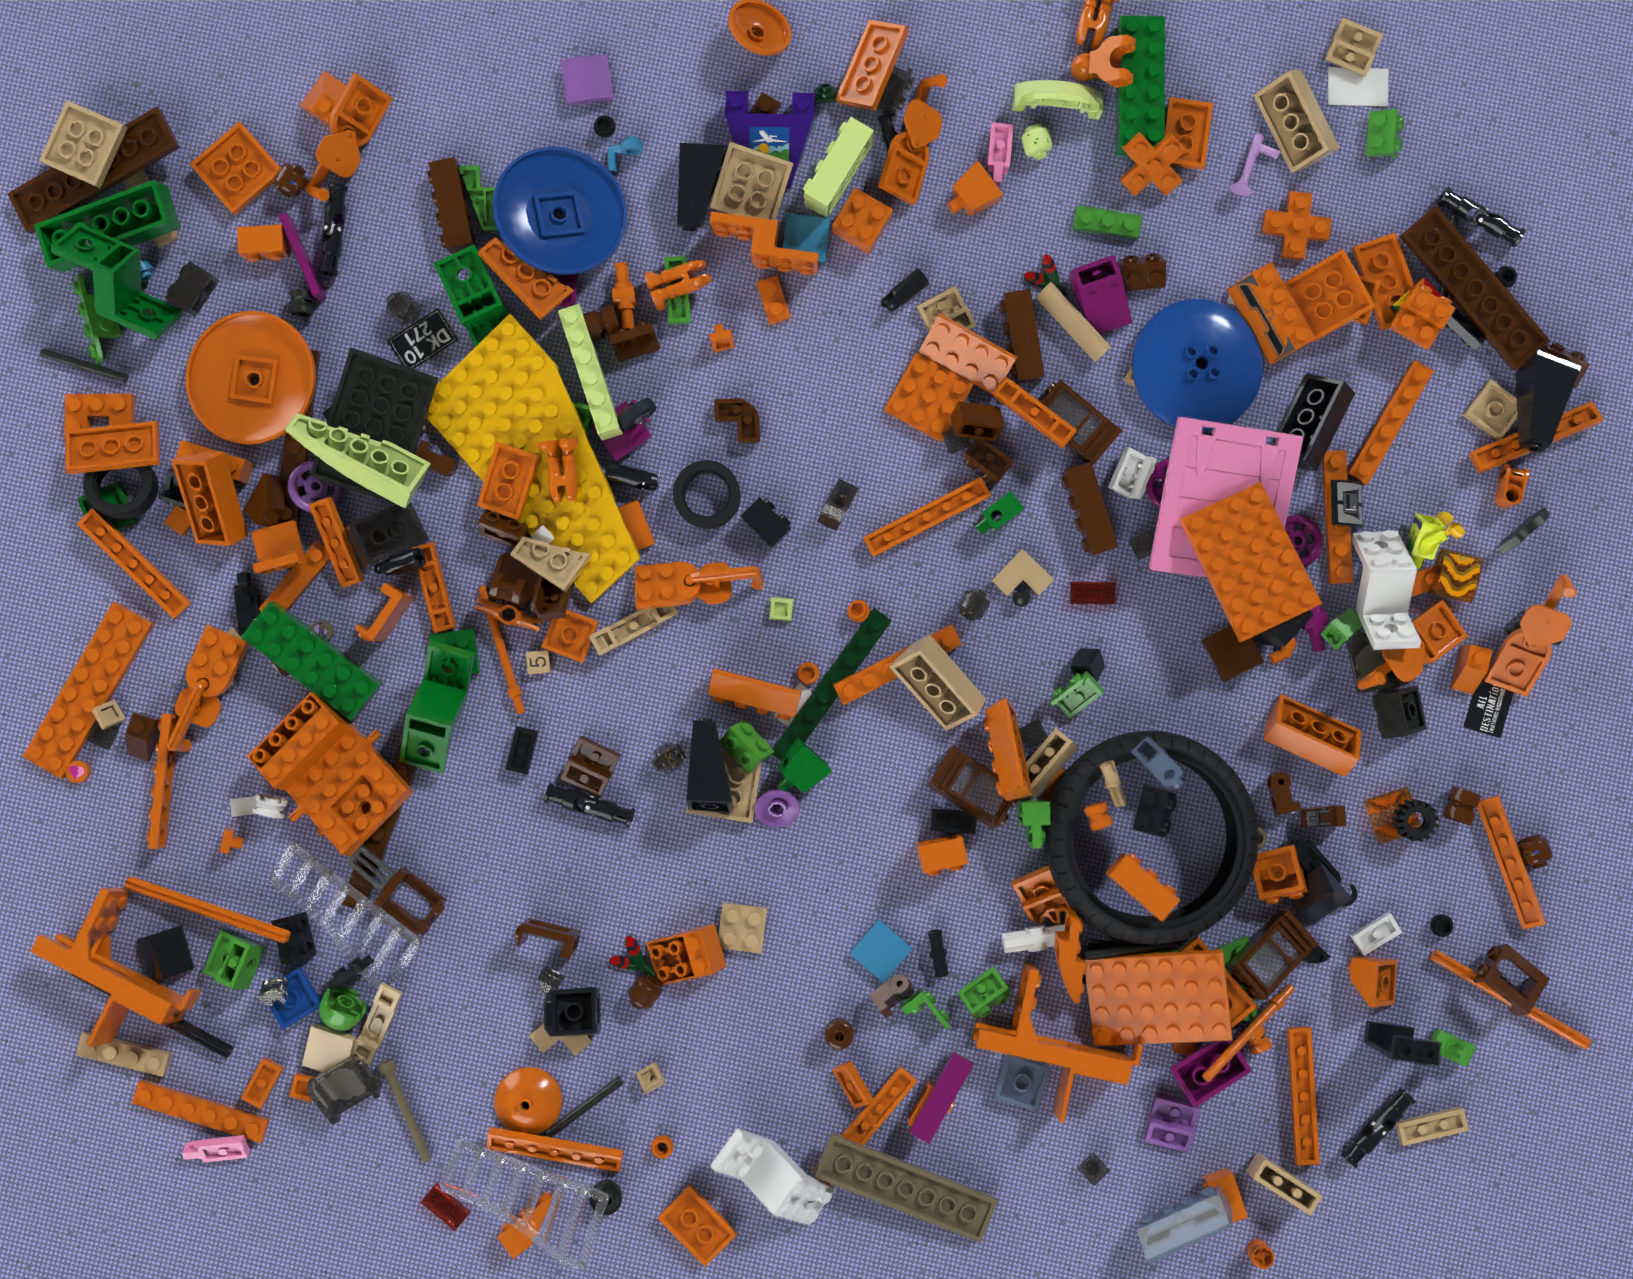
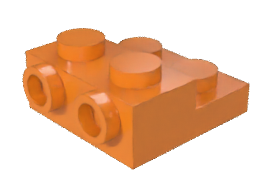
M1416 285L1410 289L1388 328L1428 350L1440 330L1447 324L1455 307L1451 306L1452 301L1443 296L1438 298L1431 294L1432 289L1425 285H1420L1419 287Z
M1294 845L1257 854L1253 874L1260 900L1263 902L1267 901V904H1276L1281 902L1280 898L1289 896V899H1298L1303 897L1304 892H1308Z

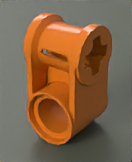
M1507 463L1502 466L1494 496V501L1498 507L1506 509L1519 504L1523 500L1526 483L1529 478L1528 469L1513 468ZM1506 493L1511 495V502L1507 499Z

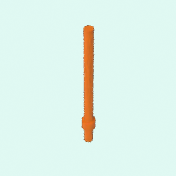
M487 585L478 587L481 598L491 601ZM486 614L509 687L507 690L509 698L513 700L517 715L525 713L521 699L523 694L520 686H517L498 621L492 615Z
M1287 984L1279 994H1275L1269 1000V1005L1203 1074L1205 1080L1210 1082L1276 1010L1279 1011L1286 1004L1285 1000L1295 991L1292 985Z

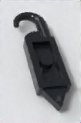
M1290 836L1291 843L1296 848L1299 864L1307 873L1323 864L1339 883L1341 882L1338 871L1311 840L1305 841ZM1354 884L1350 885L1352 899L1342 905V907L1350 906L1356 901L1358 893Z

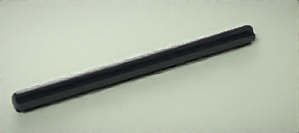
M71 973V975H72L73 977H75V978H77V979H79V980L85 982L86 984H88V985H90V986H92V987L98 989L99 991H101V992H103V993H105V994L111 996L110 993H108V992H106V991L100 989L99 987H97V986H95V985H93V984H91V983H89V982H87V981H85V980H83V979H81V978H79V977H77V976H75V975H73V974ZM183 1019L182 1021L163 1024L224 1058H228L234 1049L232 1045Z

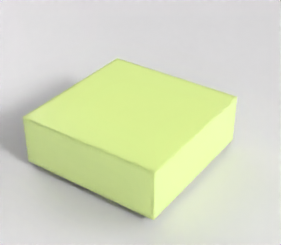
M771 597L769 620L792 621L793 599Z

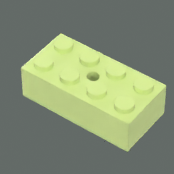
M850 117L847 123H842L838 130L839 137L836 142L831 141L826 150L828 155L824 161L821 159L818 162L814 178H809L803 188V191H805L803 195L805 207L824 218H829L873 145L874 130Z

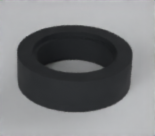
M711 460L694 462L685 467L676 478L673 487L675 507L682 518L695 527L702 529L720 527L730 521L739 508L741 493L737 479L729 468L719 462ZM714 474L720 477L728 487L729 497L727 504L715 515H698L686 503V488L690 481L698 475Z
M150 466L133 467L139 471L142 485L137 496L124 504H110L102 498L101 483L105 475L111 470L85 473L83 490L89 503L104 516L115 520H130L144 514L155 502L159 488L157 476Z

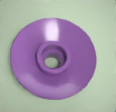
M782 790L765 792L755 803L757 818L763 824L771 827L790 825L797 819L800 811L797 799L792 794Z

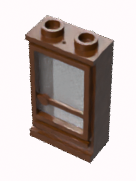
M1062 379L1057 384L1053 381L1045 391L1048 395L1043 401L1040 398L1038 401L1077 429L1076 434L1066 447L1083 462H1091L1093 466L1123 430L1107 419L1064 383Z
M952 745L947 750L945 758L939 763L936 768L937 771L932 779L927 782L926 786L991 829H995L998 826L1002 827L1009 817L1006 814L1009 808H1014L1019 799L1006 801L1002 795L999 796L996 788V782H999L998 775L957 749L958 747Z
M1289 910L1278 911L1226 967L1231 971V976L1246 988V993L1252 999L1267 1000L1270 994L1307 954L1318 945V942Z

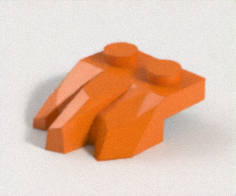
M1049 866L1012 880V887L1022 901L1023 909L1031 921L1041 925L1044 918L1048 917L1053 924H1061L1060 911L1065 913L1066 911H1072V908L1058 890Z

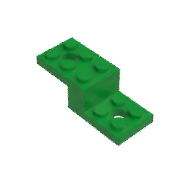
M471 245L433 264L461 324L468 330L476 347L509 315V312L500 293L495 288L481 257L478 255L476 246ZM468 270L470 272L469 278L464 281L458 278L460 271Z

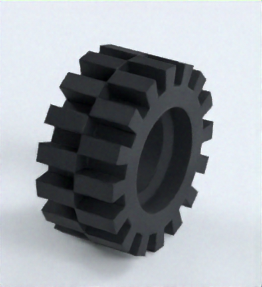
M1411 799V801L1405 800V804L1400 803L1397 805L1400 809L1394 810L1393 813H1396V817L1392 816V820L1396 822L1393 824L1394 828L1398 829L1396 832L1402 835V837L1416 842L1417 840L1422 842L1424 838L1427 840L1431 838L1429 834L1434 835L1436 833L1433 829L1439 826V824L1435 823L1436 820H1439V816L1435 815L1437 811L1432 808L1433 806L1416 799ZM1420 812L1423 816L1422 825L1419 828L1412 829L1408 824V818L1412 813Z

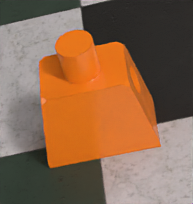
M977 161L953 185L951 192L955 198L946 205L953 215L964 209L968 216H972L1000 202L1003 193L980 162Z

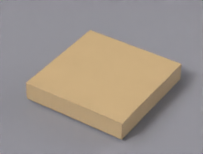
M1490 379L1485 383L1462 416L1498 441L1503 438L1518 418L1517 398Z
M313 1023L310 1028L302 1066L326 1074H330L332 1070L338 1069L341 1066L349 1068L356 1036Z

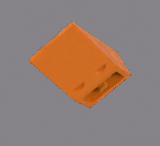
M714 923L646 942L656 979L661 985L712 975L727 967Z

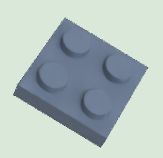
M1006 1054L993 1097L1037 1112L1051 1068L1022 1057Z

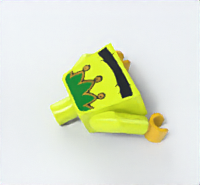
M1441 511L1436 517L1415 513L1406 549L1411 554V559L1416 568L1422 569L1425 558L1433 560L1440 543L1448 540L1447 537L1449 535L1458 539L1465 534L1464 528L1458 522H1452L1446 530V525L1454 519L1449 512Z

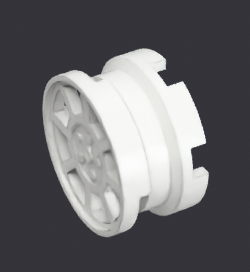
M256 794L255 800L257 801L256 806L258 808H253V813L271 818H284L285 814L281 813V811H284V807L287 806V799L268 794Z

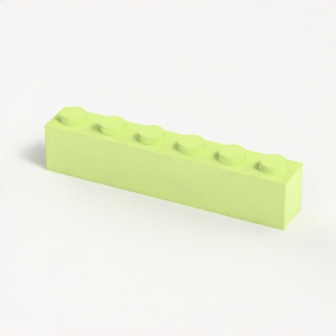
M580 304L558 310L599 437L604 441L622 435V428L618 422V416Z

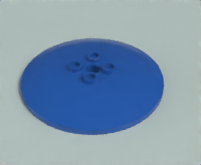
M544 147L522 154L505 168L498 179L493 196V217L503 242L523 262L547 273L574 275L600 266L614 254L625 233L627 207L618 182L600 162L574 149ZM562 211L565 214V218L557 219L553 212Z
M1190 299L1165 307L1146 323L1134 346L1132 374L1141 400L1164 423L1175 428L1177 418L1184 417L1230 424L1239 418L1253 403L1262 381L1263 358L1256 335L1238 313L1218 302ZM1197 358L1205 360V369H1199L1196 366ZM1202 426V432L1213 430L1211 427Z

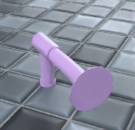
M1261 134L1254 135L1242 175L1237 183L1231 184L1229 187L1237 195L1249 196L1252 194V190L1248 187V182L1259 152L1274 159H1277L1281 150L1262 144L1264 136Z

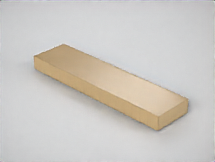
M1052 282L1046 285L1037 295L1036 299L1094 362L1099 360L1111 348Z

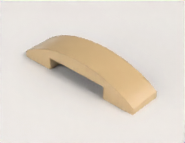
M675 606L638 610L611 626L590 635L589 638L597 653L601 656L657 627L677 615L678 612Z
M383 982L381 983L373 1000L374 1004L359 1037L355 1041L351 1059L366 1067L370 1066L392 1023L403 992Z

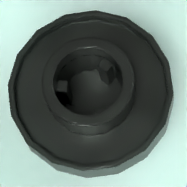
M602 1180L596 1183L589 1195V1203L593 1211L605 1216L615 1213L621 1206L623 1199L622 1189L611 1180Z

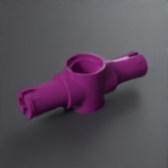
M1319 605L1310 609L1314 615L1302 627L1303 630H1306V633H1309L1312 652L1326 650L1324 638L1320 634L1323 632L1324 626L1327 625V614L1324 607Z

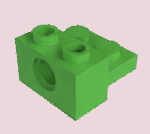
M1019 800L1017 802V822L1027 826V845L1032 848H1042V843L1046 841L1045 829L1041 827V825H1050L1051 806L1050 802L1046 800Z
M220 930L203 973L215 978V981L231 989H249L266 946L248 938L239 937L226 930Z

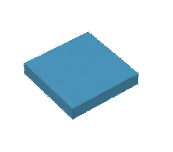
M786 213L783 248L819 253V263L826 264L830 218Z
M878 918L849 954L884 983L913 948Z

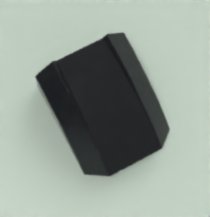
M599 988L549 990L544 999V1029L550 1037L600 1035L601 997Z

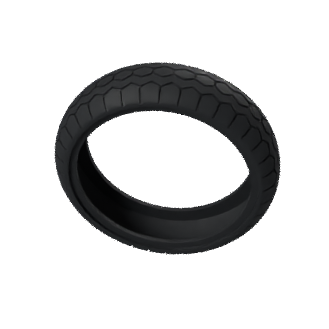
M1137 731L1107 739L1089 749L1068 768L1057 784L1050 800V825H1045L1044 827L1046 834L1044 846L1053 880L1063 898L1082 919L1096 929L1117 939L1154 945L1173 943L1198 935L1214 926L1232 910L1251 880L1256 865L1259 841L1257 818L1251 798L1238 775L1226 761L1205 745L1188 737L1163 731ZM1147 736L1171 759L1192 769L1208 784L1220 804L1226 828L1225 852L1213 881L1195 900L1180 909L1170 912L1163 921L1157 919L1154 915L1139 916L1128 914L1104 904L1091 891L1082 877L1075 858L1073 831L1078 809L1089 789L1103 775L1099 765L1107 761H1114L1116 767L1121 763L1136 759L1131 751Z

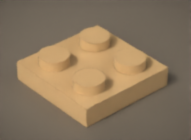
M723 902L718 937L721 948L762 954L767 908Z

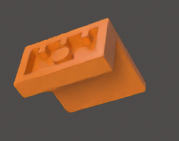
M292 520L251 532L258 558V563L252 564L254 573L265 575L307 564L296 521Z

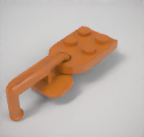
M357 73L352 74L329 118L331 135L323 137L316 150V159L319 164L305 188L309 195L323 202L327 201L330 195L327 189L320 188L329 170L343 178L354 174L361 161L358 147L363 146L370 140L393 99Z
M945 74L924 78L918 84L914 100L908 103L905 112V131L898 133L892 139L878 184L879 188L909 205L917 203L929 162V148L927 144L938 139L942 127V116L937 110L926 104L930 87L938 86L942 88L946 86L948 78Z
M682 561L635 566V606L637 610L681 606L691 603L697 597L708 605L727 602L732 596V580L752 578V588L761 590L764 587L763 577L760 568L757 566L730 568L723 562L707 563L700 570L694 565Z
M1562 574L1558 577L1543 605L1535 604L1526 610L1520 620L1521 629L1513 631L1506 637L1490 664L1487 674L1483 678L1485 682L1525 697L1528 696L1551 657V644L1563 640L1572 625L1571 618L1566 613L1555 610L1562 596L1572 598L1577 594V590L1574 588L1568 575Z
M1443 599L1437 601L1412 620L1421 640L1420 647L1381 649L1385 662L1358 681L1357 687L1364 690L1376 685H1383L1385 683V675L1391 670L1400 681H1412L1422 673L1423 665L1438 660L1468 637Z
M206 625L186 669V681L189 687L180 692L175 703V712L179 719L167 743L168 750L189 752L192 749V743L188 739H183L191 722L201 727H210L215 724L222 710L218 696L230 687L247 651L248 642L211 625Z

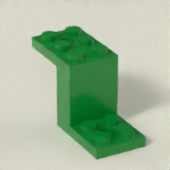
M80 223L76 224L50 245L51 253L93 271L96 314L155 340H158L182 317L181 309L142 293L139 249Z
M430 640L427 648L423 680L406 713L399 762L444 773L451 735L467 702L475 652ZM445 663L451 664L454 668L447 667ZM422 747L427 748L429 751H424Z

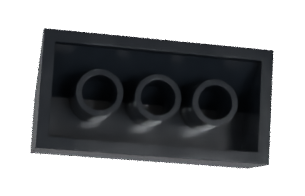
M1306 373L1278 430L1279 433L1303 437L1298 468L1317 472L1355 395V392L1345 381ZM1274 438L1271 445L1275 446L1277 438Z

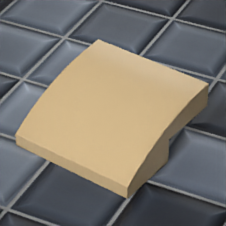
M1342 18L1331 41L1325 60L1366 76L1384 34Z
M952 286L916 305L928 332L939 313L969 330L977 326L968 306H965L957 286Z

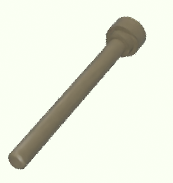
M390 1058L378 1064L377 1069L380 1074H383L384 1078L387 1077L423 1162L426 1163L432 1157L396 1077V1062L394 1058Z

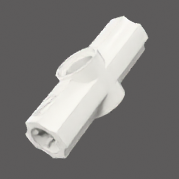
M1065 924L1048 927L1043 925L1026 927L1025 930L1001 933L1004 953L1024 950L1036 952L1055 946V931H1064Z

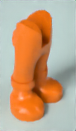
M1097 0L1084 1L1076 30L1077 45L1083 46L1087 30L1095 31L1091 48L1095 50L1099 48L1108 28L1109 16L1112 11L1111 6L1119 0H1101L1095 21H1093V16L1097 7Z
M705 260L690 261L661 271V274H655L652 271L644 273L647 286L651 291L650 294L658 312L666 308V300L668 298L672 299L679 295L694 292L712 281L710 274H703L695 278L693 276L694 273L702 271L707 267ZM678 279H683L682 281L677 282L673 285H668L665 288L658 289L660 285L668 284Z
M578 438L537 442V448L548 455V458H546L548 463V485L554 503L562 502L561 486L566 485L568 501H576L578 476L575 462L576 456L573 453L574 449L579 445ZM559 446H560V448L562 449V453H563V456H562V462H563V468H564V474H563V475H562V473H561V466H560V462H561V461H560V457H559Z

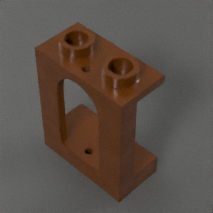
M403 867L396 872L372 906L378 911L381 909L386 911L414 933L412 937L416 938L420 934L424 936L432 925L429 922L434 916L438 918L444 911L445 906L443 904L447 899L407 868ZM404 882L431 903L432 910L424 920L415 918L392 900Z
M528 918L521 923V926H517L514 939H518L516 946H521L526 942L529 934L562 941L564 944L561 957L570 959L576 953L581 930Z
M1507 943L1491 947L1487 952L1488 957L1486 961L1477 968V975L1473 982H1485L1512 1005L1509 1011L1516 1017L1529 1014L1550 978ZM1504 959L1512 962L1529 976L1520 993L1499 976L1497 966L1501 960Z

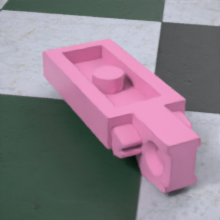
M991 122L987 168L988 173L993 174L992 180L1000 187L1002 174L1007 175L1010 168L1013 124Z
M240 1135L185 1143L182 1155L184 1160L199 1158L204 1163L247 1158L250 1149L245 1136Z

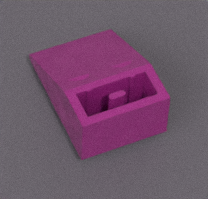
M1114 255L1071 270L1068 278L1081 314L1100 335L1132 324L1122 275Z

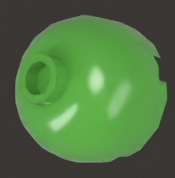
M338 986L332 991L328 988L319 1004L320 1018L331 1029L339 1031L349 1030L358 1025L367 1011V1003L365 1000L362 1002L357 998L360 994L349 987Z

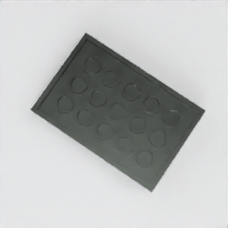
M350 347L327 419V426L339 428L340 426L348 429V432L359 436L363 433L369 435L370 439L379 442L383 440L389 441L414 454L439 378ZM315 457L310 476L398 505L361 486L325 463L319 457Z

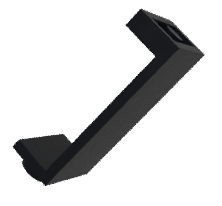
M1367 1020L1365 1044L1391 1060L1439 1066L1441 1042L1413 1038L1414 1028L1411 1026Z

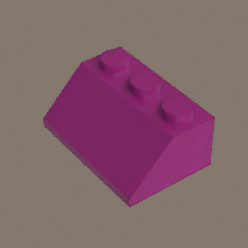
M1233 1040L1211 1041L1170 1067L1177 1084L1194 1108L1252 1072L1245 1058L1238 1051L1210 1082L1204 1079L1203 1074L1234 1042Z

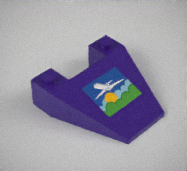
M726 91L725 115L733 143L793 163L786 189H791L814 126L815 93H792V114L749 113L748 91Z

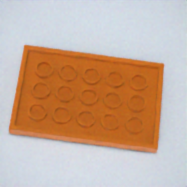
M1262 482L1254 484L1179 520L1239 643L1322 604Z
M1223 950L1129 954L1085 959L1084 957V962L1087 964L1085 976L1094 1046L1233 1040Z

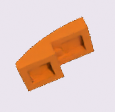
M638 499L618 507L637 550L655 544Z

